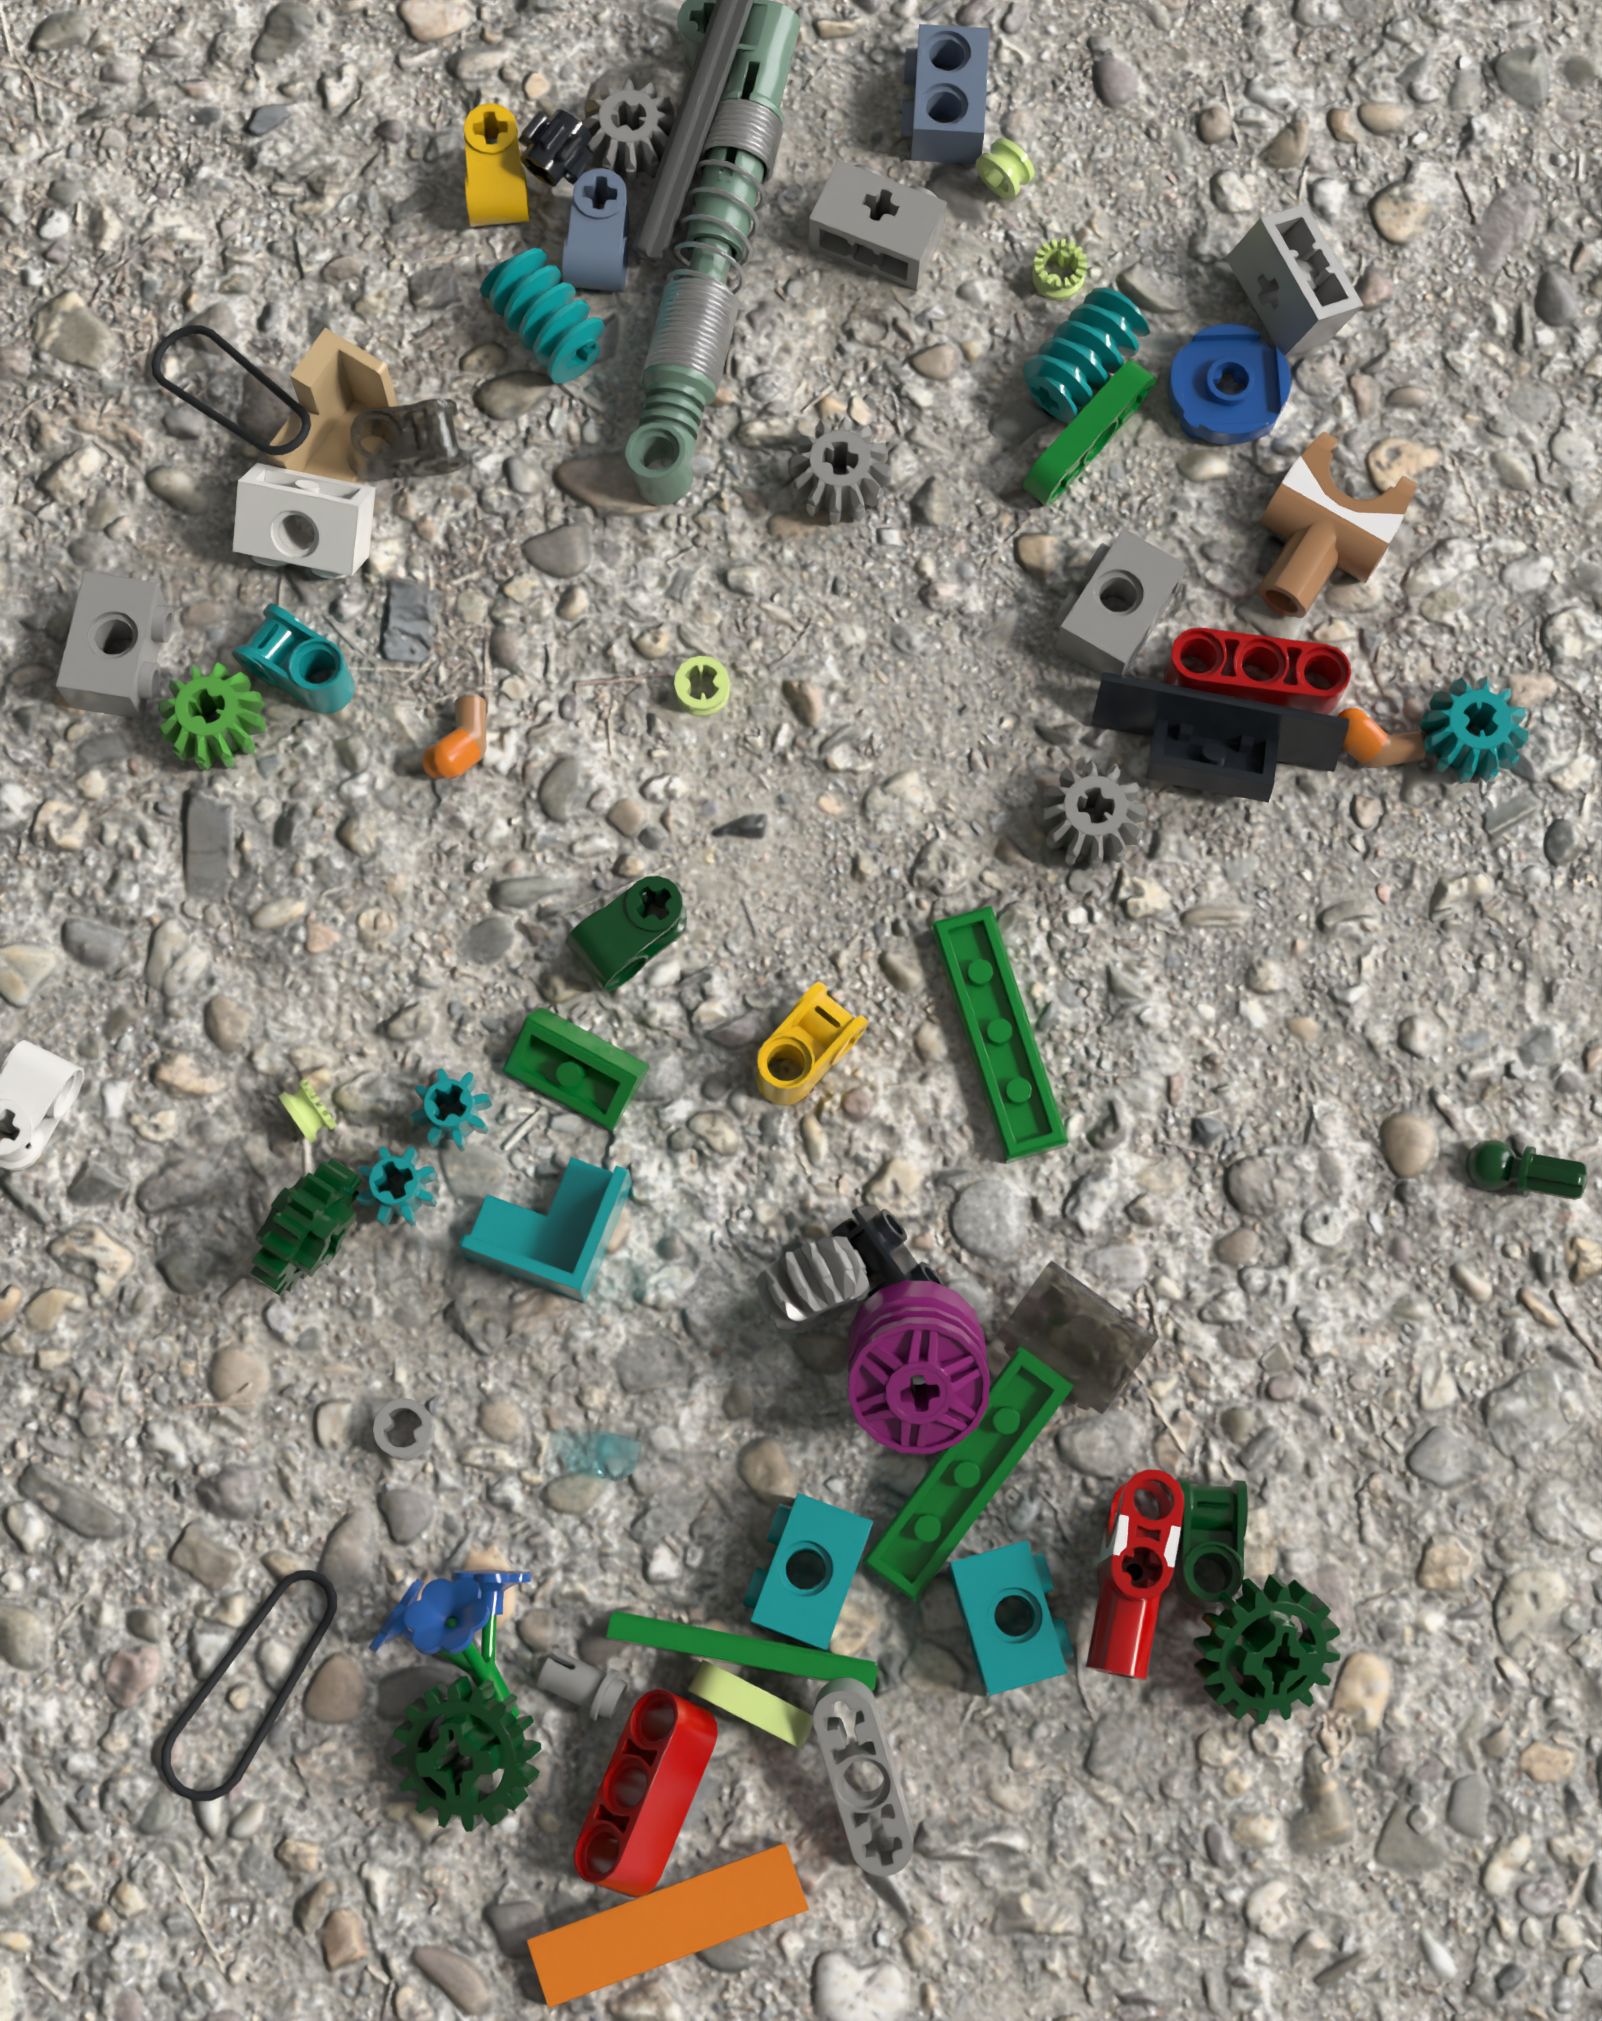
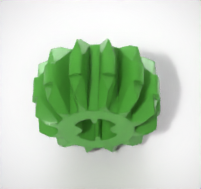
M217 662L209 676L204 677L200 668L191 664L189 675L192 681L185 685L179 680L170 679L168 687L175 698L158 701V711L163 718L167 719L159 727L160 734L165 742L174 743L172 750L176 757L183 762L195 756V762L198 767L208 771L215 757H220L225 767L233 769L235 758L232 753L239 749L244 753L254 755L256 746L249 735L265 733L266 723L263 717L257 714L264 709V701L259 692L250 691L251 682L248 676L241 671L229 677L225 665ZM216 711L219 719L208 723L205 715Z

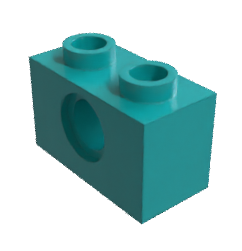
M801 1493L797 1494L792 1508L780 1503L767 1537V1542L778 1546L769 1571L756 1567L743 1602L744 1606L754 1609L750 1620L751 1625L816 1650L826 1652L874 1521ZM803 1552L812 1553L819 1557L825 1567L823 1581L815 1588L807 1590L799 1589L792 1585L786 1575V1566L789 1560L796 1554Z
M1025 1540L948 1564V1574L984 1697L1068 1673L1064 1659L1074 1657L1073 1648L1063 1618L1051 1619L1044 1594L1054 1591V1586L1043 1552L1032 1554L1029 1542ZM1014 1598L1023 1602L1028 1608L1031 1618L1030 1625L1023 1635L1009 1636L997 1627L994 1613L997 1604L1001 1600Z

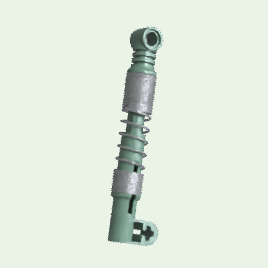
M687 0L682 4L678 12L677 25L684 57L691 69H693L716 0ZM771 0L753 1L726 79L724 93L721 94L699 157L701 162L697 164L695 172L701 178L700 186L690 191L688 199L694 205L693 213L683 218L681 226L687 232L686 242L680 243L674 249L676 256L681 262L689 266V270H675L667 275L669 283L664 287L663 297L660 302L643 369L642 384L647 390L646 399L644 400L639 426L630 435L626 444L625 457L638 494L646 501L656 505H669L679 501L688 493L693 483L691 461L696 444L695 440L698 437L702 413H704L706 406L714 402L716 393H718L739 309L735 294L745 285L746 277L742 267L752 257L753 250L749 240L759 229L760 223L756 212L765 205L766 193L763 186L772 178L783 133L784 116L780 106L801 21L798 14L791 8ZM701 167H704L703 174L701 173ZM698 192L697 198H696V201H695V199H694V194H696V193ZM760 192V201L759 204L755 207L758 193ZM752 219H753V221H754L753 229H752V231L749 233L751 221H752ZM691 220L688 228L687 221ZM746 246V257L742 260L744 249ZM687 247L688 251L692 253L691 261L680 254L681 248ZM737 269L740 275L739 285L733 291H730L725 285L728 272ZM675 275H687L686 278L673 280ZM658 459L672 460L666 467L652 470L647 468L653 461Z

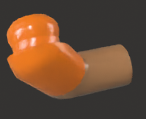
M464 696L455 700V730L439 740L436 745L426 748L422 756L423 768L430 777L434 779H442L444 777L448 779L456 778L483 759L487 749L485 699L478 696Z
M1348 708L1337 715V717L1349 719V728L1342 748L1366 768H1381L1420 761L1425 758L1424 740L1419 730L1388 735L1363 710L1358 708Z

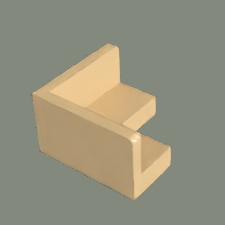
M324 328L290 374L299 404L310 415L311 427L309 434L302 445L294 451L284 455L266 454L270 466L357 483L402 421L387 365L339 335ZM292 413L269 445L281 446L289 443L297 436L302 425L301 418L297 413Z

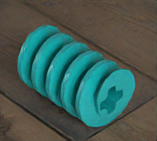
M533 248L498 264L483 280L479 291L484 298L490 299V305L498 315L504 316V321L512 332L519 334L518 338L523 346L533 351V356L537 363L542 367L548 368L547 373L552 381L562 384L583 375L594 364L601 349L597 341L603 334L605 325L598 317L587 319L590 312L588 303L585 300L572 302L576 294L575 288L571 283L563 282L559 284L562 276L560 270L554 265L545 266L547 261L545 252L540 248Z
M1107 287L1094 288L1085 296L1083 304H1080L1071 311L1068 321L1063 322L1055 329L1053 338L1043 342L1039 348L1038 355L1032 356L1025 362L1023 374L1031 395L1053 417L1061 422L1070 424L1079 414L1075 404L1085 407L1094 397L1091 388L1100 391L1109 381L1106 372L1115 374L1124 364L1122 356L1132 357L1137 354L1139 343L1136 336L1146 337L1150 334L1148 322L1141 311L1120 292Z

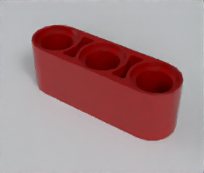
M1190 628L1182 632L1174 640L1163 672L1165 684L1326 715L1330 714L1338 705L1352 674L1348 658L1334 646L1209 628ZM1186 657L1201 659L1206 663L1209 671L1205 673L1191 672L1183 666L1181 659ZM1247 665L1262 667L1268 673L1270 679L1260 682L1252 680L1245 674L1242 668ZM1309 673L1322 675L1329 681L1331 688L1328 690L1316 689L1307 682L1304 675Z
M661 1689L646 1692L637 1700L631 1710L576 1841L573 1853L574 1867L577 1874L585 1882L634 1898L647 1895L655 1888L665 1869L716 1744L718 1736L717 1722L713 1713Z

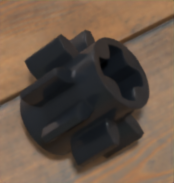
M557 109L550 119L541 111H538L521 132L522 135L518 139L522 145L527 147L520 156L523 165L537 179L552 187H555L563 177L574 185L594 158V155L585 149L592 140L588 129L573 115L561 109Z

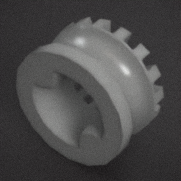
M399 1398L389 1401L380 1408L374 1418L373 1433L376 1443L382 1451L396 1460L410 1461L417 1457L420 1458L424 1452L430 1449L431 1443L435 1439L436 1427L433 1417L422 1404L413 1399ZM399 1412H414L420 1417L422 1426L414 1430L416 1442L404 1448L395 1447L387 1438V1432L395 1427L392 1417L396 1416Z

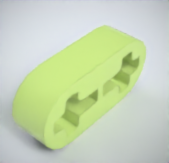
M703 1659L687 1691L801 1750L813 1728L812 1715Z

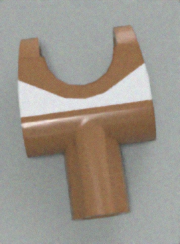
M1322 432L1296 460L1260 520V524L1288 539L1258 586V594L1264 599L1265 603L1287 617L1303 618L1307 614L1335 567L1367 583L1388 550L1417 486L1416 482L1402 476L1394 488L1390 486L1382 495L1373 499L1358 500L1346 496L1335 486L1330 476V462L1339 439L1327 432Z

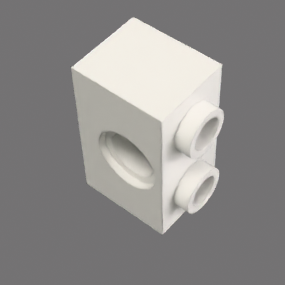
M256 463L238 480L233 551L252 555V559L255 562L267 566H283L291 563L310 567L314 574L324 578L339 579L347 575L353 576L369 557L376 488ZM293 515H300L306 518L313 526L315 535H308L300 531L295 525Z

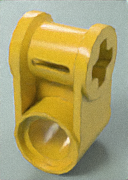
M486 103L479 105L469 112L464 122L467 165L465 190L470 226L530 222L525 168L520 159L522 152L518 141V128L515 117L507 108L500 104ZM497 139V143L491 145L488 140Z
M821 981L816 982L805 992L789 1012L785 1021L763 1043L758 1052L757 1087L763 1097L774 1104L787 1106L803 1099L832 1065L837 1064L852 1049L868 1027L869 1021L862 1015L854 1018L827 995V986ZM777 1059H791L801 1067L802 1074L794 1080L781 1081L772 1076L768 1066Z

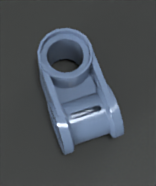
M604 168L591 169L583 173L575 183L569 231L565 236L562 261V281L571 283L574 288L624 291L628 265L630 218L629 209L626 206V185L622 178L614 171ZM604 204V209H599V205Z

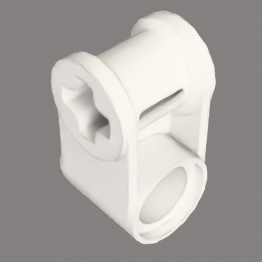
M26 1040L19 1042L11 1050L0 1070V1133L2 1131L13 1133L16 1129L19 1131V1135L14 1141L8 1138H3L0 1141V1169L8 1171L24 1170L33 1165L41 1156L42 1150L60 1119L76 1100L85 1074L84 1068Z

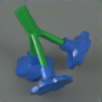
M501 1570L451 1571V1581L455 1582L451 1583L443 1578L432 1580L424 1587L421 1600L418 1601V1595L424 1583L417 1578L406 1591L400 1603L391 1612L381 1627L380 1632L370 1644L369 1649L376 1653L385 1643L401 1635L410 1641L420 1653L429 1655L437 1652L471 1676L476 1688L487 1679L494 1681L493 1698L499 1702L511 1693L495 1665L497 1615L503 1614L504 1591L519 1583L531 1582V1573ZM482 1628L480 1654L472 1639L474 1632ZM517 1704L511 1710L515 1718L520 1714Z

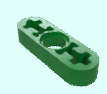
M1132 359L1123 364L1039 457L1028 472L1022 488L1046 507L1052 505L1141 407L1156 383V377Z

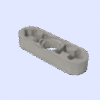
M852 1678L834 1679L825 1684L816 1697L813 1726L856 1863L864 1871L876 1876L893 1875L905 1868L911 1859L914 1828L873 1693L862 1682ZM837 1701H845L849 1710L861 1709L856 1713L854 1726L857 1742L847 1746V1733L840 1717L829 1718L833 1715L834 1705ZM856 1762H870L880 1769L884 1780L875 1790L860 1792L850 1787L844 1777L846 1769ZM880 1808V1818L887 1837H895L893 1849L890 1851H882L878 1842H871L873 1820L870 1812L877 1811Z

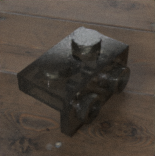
M1052 1260L1047 1264L1016 1309L996 1333V1336L1006 1344L1004 1350L1010 1357L1013 1356L1019 1346H1022L1074 1385L1065 1399L1080 1409L1089 1410L1092 1407L1100 1414H1104L1158 1339Z

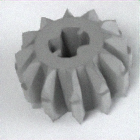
M627 77L622 90L617 92L604 84L600 91L601 100L587 99V104L584 108L585 119L581 121L592 136V140L585 148L594 155L590 162L591 167L602 165L604 169L614 171L617 175L621 172L626 173V178L632 186L637 180V173L643 171L655 179L676 118L674 117V105L669 97L657 98V90L652 82L640 91L634 90L633 83Z
M844 417L838 424V430L831 431L820 420L815 426V438L800 434L796 441V452L798 454L791 456L789 459L788 474L795 478L791 483L792 495L795 497V500L807 499L806 511L810 517L827 509L829 510V520L835 526L841 519V512L848 511L855 520L860 522L865 514L864 504L879 508V505L883 502L884 491L882 487H887L890 484L892 470L889 468V465L884 464L888 459V449L885 443H872L873 431L869 425L853 433L850 432V422ZM833 468L846 469V474H833Z
M1091 760L1085 763L1082 778L1067 767L1060 773V786L1050 785L1044 791L1043 800L1049 807L1040 811L1039 824L1052 829L1046 839L1049 849L1059 848L1063 845L1068 846L1065 856V862L1068 865H1073L1077 861L1079 853L1088 856V864L1093 871L1100 868L1104 853L1111 860L1119 863L1124 860L1127 853L1125 844L1138 845L1141 840L1143 831L1137 824L1144 821L1147 808L1146 805L1133 802L1139 792L1137 782H1129L1121 786L1117 784L1120 775V769L1117 765L1112 766L1108 770L1106 777L1098 776L1097 767ZM1084 808H1094L1096 817L1102 819L1101 823H1091L1089 813L1083 812Z
M838 1236L832 1238L823 1237L814 1243H805L795 1251L786 1252V1255L781 1259L769 1263L767 1269L762 1271L755 1281L760 1294L759 1301L768 1320L773 1322L779 1334L786 1335L802 1334L811 1328L821 1327L832 1319L840 1318V1315L844 1312L856 1308L858 1302L864 1300L871 1290L866 1276V1267L858 1251L852 1248L847 1237Z

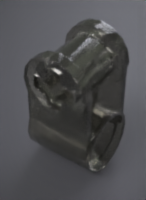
M438 398L423 400L410 405L371 408L362 411L354 418L350 427L347 444V461L350 468L357 476L368 481H381L416 475L439 476L464 468L468 464L466 451L459 448L454 424V419L459 414L456 402L451 399ZM369 436L380 437L390 445L391 449L382 454L367 451L360 441Z

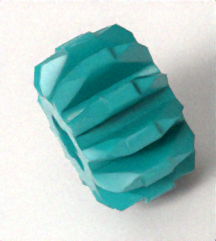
M1487 676L1479 678L1473 689L1460 677L1453 681L1449 687V693L1440 690L1432 696L1429 701L1431 711L1424 713L1419 726L1422 731L1429 734L1423 742L1425 753L1441 754V758L1436 764L1437 773L1447 771L1450 765L1458 768L1457 775L1460 784L1469 782L1475 771L1487 783L1495 779L1499 773V767L1507 770L1515 765L1519 759V753L1516 749L1522 748L1528 741L1529 731L1519 726L1526 717V707H1508L1506 704L1512 695L1511 687L1501 689L1496 695L1490 692V683ZM1470 724L1480 729L1477 736L1467 731Z

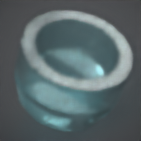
M592 1430L587 1449L588 1464L592 1472L602 1479L607 1478L613 1482L627 1478L635 1471L640 1459L643 1440L617 1433Z

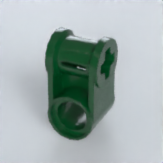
M647 876L637 881L606 907L592 913L581 921L565 939V944L603 992H611L632 979L646 963L677 941L684 933L687 925V912L683 905L682 895L677 885L669 879L661 876ZM652 903L660 909L666 907L668 916L662 920H659L653 914L647 916L645 908Z
M1177 1477L1176 1481L1184 1493V1511L1175 1559L1176 1589L1182 1599L1192 1607L1203 1610L1216 1608L1221 1605L1219 1595L1225 1591L1233 1597L1242 1586L1244 1578V1538L1248 1519L1246 1481L1234 1480L1231 1486L1191 1484L1188 1477ZM1209 1559L1220 1565L1225 1576L1224 1588L1221 1592L1210 1593L1197 1585L1193 1576L1194 1563L1197 1560Z

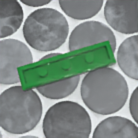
M992 906L931 922L930 930L1005 1163L1009 1164L1067 1147L1069 1141Z
M1019 1346L991 1384L989 1389V1405L977 1428L957 1445L942 1451L862 1562L916 1602L1074 1385L1022 1346Z
M615 1611V1614L611 1613L606 1638L612 1641L825 1683L838 1678H852L865 1684L871 1692L875 1688L878 1666L875 1665L876 1662L619 1611Z

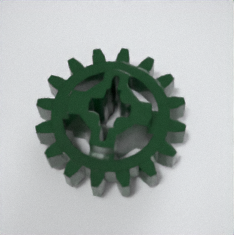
M331 1158L328 1163L322 1161L314 1175L309 1172L305 1178L301 1176L293 1187L289 1189L284 1187L272 1202L269 1215L264 1225L256 1234L255 1240L263 1247L252 1259L251 1263L255 1266L250 1275L281 1296L285 1290L290 1292L299 1278L304 1280L307 1275L312 1277L322 1265L326 1264L328 1266L341 1249V1243L348 1229L356 1220L357 1214L349 1206L359 1195V1191L356 1189L362 1180L358 1177V1174Z
M1269 1574L1264 1589H1260L1250 1578H1247L1242 1582L1243 1595L1235 1600L1225 1591L1219 1595L1221 1604L1225 1608L1220 1615L1214 1613L1203 1614L1201 1619L1211 1628L1209 1635L1196 1637L1193 1640L1194 1647L1204 1656V1658L1193 1665L1194 1670L1206 1683L1203 1687L1204 1690L1218 1706L1223 1705L1235 1719L1240 1720L1248 1713L1257 1724H1265L1270 1710L1274 1709L1284 1720H1288L1291 1718L1292 1702L1299 1699L1308 1707L1314 1704L1313 1696L1309 1691L1314 1683L1322 1686H1329L1332 1680L1322 1669L1324 1663H1333L1340 1660L1341 1654L1329 1643V1641L1340 1635V1630L1327 1617L1331 1612L1329 1607L1314 1593L1312 1594L1300 1581L1294 1579L1286 1585L1275 1574ZM1292 1615L1299 1618L1302 1632H1298V1627L1291 1621ZM1231 1667H1237V1672L1243 1677L1242 1683L1233 1679Z
M460 1676L448 1688L440 1681L424 1692V1698L419 1697L406 1707L404 1712L409 1720H406L394 1729L393 1736L406 1744V1747L391 1757L392 1764L407 1767L409 1771V1776L398 1786L401 1792L410 1791L415 1788L422 1796L415 1808L419 1814L429 1809L432 1805L438 1808V1826L443 1828L449 1825L457 1816H461L465 1832H472L484 1819L491 1826L498 1824L509 1814L508 1809L514 1811L526 1800L528 1794L524 1787H528L533 1783L540 1773L537 1768L526 1762L542 1750L540 1742L525 1740L523 1734L534 1722L532 1716H522L516 1719L511 1710L514 1708L518 1697L512 1693L499 1702L493 1698L494 1681L489 1679L478 1686L474 1692H472L467 1676ZM444 1714L445 1721L438 1725L439 1735L436 1738H429L434 1722L439 1716ZM497 1769H504L498 1787L488 1792L487 1786L494 1781L493 1773Z

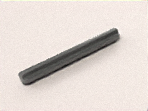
M716 0L631 245L632 252L644 260L656 263L657 261H662L666 256L754 0Z

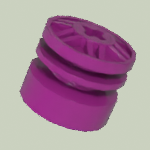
M905 1280L879 1289L859 1307L848 1332V1400L858 1424L877 1443L901 1453L932 1454L957 1445L975 1430L989 1405L990 1375L986 1358V1344L984 1332L977 1314L958 1292L933 1281ZM923 1375L926 1383L914 1384L911 1376Z

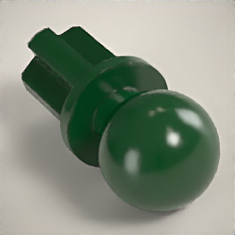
M1485 1140L1476 1144L1469 1151L1465 1163L1467 1175L1477 1187L1487 1191H1496L1505 1188L1511 1182L1517 1183L1518 1196L1525 1198L1529 1192L1577 1200L1582 1197L1587 1184L1588 1172L1586 1164L1579 1161L1536 1154V1148L1533 1146H1527L1521 1158L1516 1157L1514 1151L1507 1144L1498 1140Z

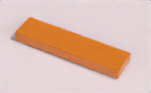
M784 1842L529 1938L526 1941L549 2009L809 1910L787 1844Z

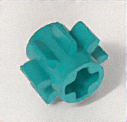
M441 1068L438 1069L437 1075L439 1081L434 1083L429 1089L420 1085L415 1087L417 1095L424 1102V1109L416 1110L410 1116L415 1126L432 1124V1128L427 1136V1141L431 1147L435 1148L445 1138L454 1140L458 1149L464 1151L466 1145L464 1138L473 1131L479 1134H487L488 1128L483 1120L479 1118L478 1111L491 1107L492 1101L489 1094L471 1095L476 1083L473 1073L468 1072L462 1077L461 1081L449 1079L445 1070ZM459 1099L465 1113L461 1117L450 1114L444 1121L438 1108L442 1103L453 1106Z
M382 1146L379 1148L381 1160L373 1168L360 1166L358 1169L370 1186V1189L361 1192L357 1196L358 1201L363 1207H370L380 1203L377 1221L384 1227L391 1221L393 1215L403 1216L407 1223L413 1227L416 1225L414 1212L422 1204L428 1207H435L437 1204L435 1198L426 1191L425 1184L434 1181L438 1175L433 1166H426L419 1170L415 1169L418 1162V1153L414 1147L410 1146L405 1151L403 1157L391 1156L389 1151ZM401 1174L407 1182L404 1184L406 1195L395 1199L389 1192L391 1189L390 1178Z

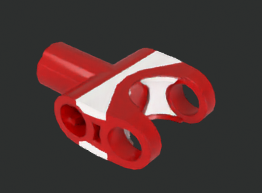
M1147 1469L1135 1474L1114 1493L1109 1504L1097 1568V1583L1100 1591L1086 1662L1087 1669L1125 1678L1146 1680L1161 1593L1167 1588L1173 1575L1184 1511V1493L1179 1483L1170 1474L1161 1470ZM1152 1481L1162 1484L1168 1490L1171 1497V1506L1166 1492ZM1135 1491L1149 1493L1156 1500L1158 1505L1156 1520L1147 1519L1137 1511L1134 1505ZM1130 1564H1136L1137 1570L1142 1572L1139 1580H1132L1131 1575L1126 1572Z

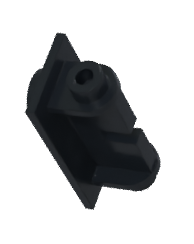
M876 1204L858 1207L852 1211L860 1223L858 1226L852 1218H849L831 1232L833 1237H847L852 1248L858 1251L866 1267L867 1279L878 1271L886 1279L868 1293L869 1297L874 1295L879 1289L905 1280L933 1281L944 1286L936 1272L923 1261L918 1264L904 1245V1242L907 1240V1234L896 1217L886 1209L880 1211Z

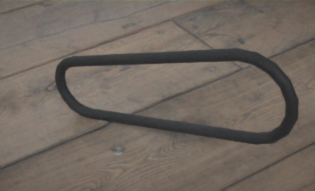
M188 325L175 330L164 338L155 350L151 362L152 375L160 386L260 451L269 455H284L294 451L307 438L311 421L310 415L304 407L213 329L203 325ZM191 334H201L209 337L298 414L302 423L299 433L287 444L281 446L266 444L167 380L161 373L160 366L164 353L170 345L182 337Z
M298 1570L285 1576L168 1732L161 1749V1768L167 1783L178 1795L192 1801H213L228 1794L241 1781L336 1613L337 1594L333 1584L323 1574L312 1570ZM300 1580H310L318 1583L324 1589L327 1596L325 1614L234 1773L222 1786L211 1791H196L185 1787L176 1778L171 1766V1750L176 1738L285 1590L291 1584Z

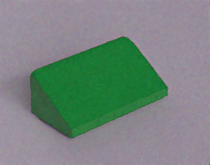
M538 1008L526 1016L502 1071L613 1131L644 1080L649 1065L545 1008Z

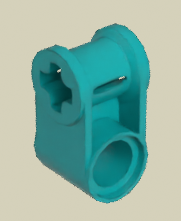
M272 603L268 604L263 610L265 619L245 645H236L231 652L235 660L252 675L268 685L278 687L308 706L311 710L319 713H334L342 710L350 703L355 693V681L341 650L333 642L306 627L294 615ZM320 670H335L333 676L323 683L312 684L309 682L311 677Z

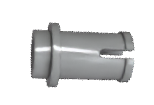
M555 1647L551 1652L550 1658H547L542 1668L537 1687L542 1690L546 1689L590 1710L589 1718L595 1721L600 1716L611 1721L621 1706L628 1683L619 1679V1671L613 1668L608 1673H605L563 1653V1650Z

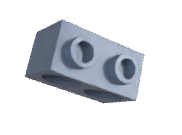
M919 24L917 48H906L904 84L915 85L914 100H903L901 136L912 137L911 161L976 164V160L982 155L985 133L990 28ZM949 66L954 68V70L944 71L936 67ZM947 118L952 120V122L939 123L934 121L933 119Z

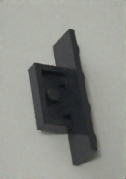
M1103 672L1091 725L1150 736L1151 743L1145 779L1269 803L1275 782L1277 761L1331 772L1335 771L1349 728V719Z

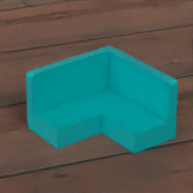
M571 1157L547 1216L487 1194L471 1234H462L458 1248L468 1260L586 1303L632 1186L629 1170L616 1165L614 1171L611 1172Z

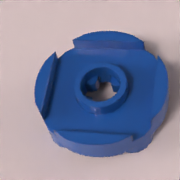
M1237 324L1214 325L1204 328L1195 334L1192 341L1184 346L1181 351L1179 350L1175 356L1168 377L1169 402L1173 412L1180 419V426L1183 432L1193 439H1205L1213 443L1228 445L1246 443L1271 433L1277 419L1285 408L1291 388L1289 365L1278 347L1276 346L1275 351H1273L1267 343L1260 340L1261 333L1250 327ZM1228 373L1232 374L1234 383L1244 384L1245 389L1238 390L1236 395H1226L1219 391L1215 384L1220 382L1222 374Z

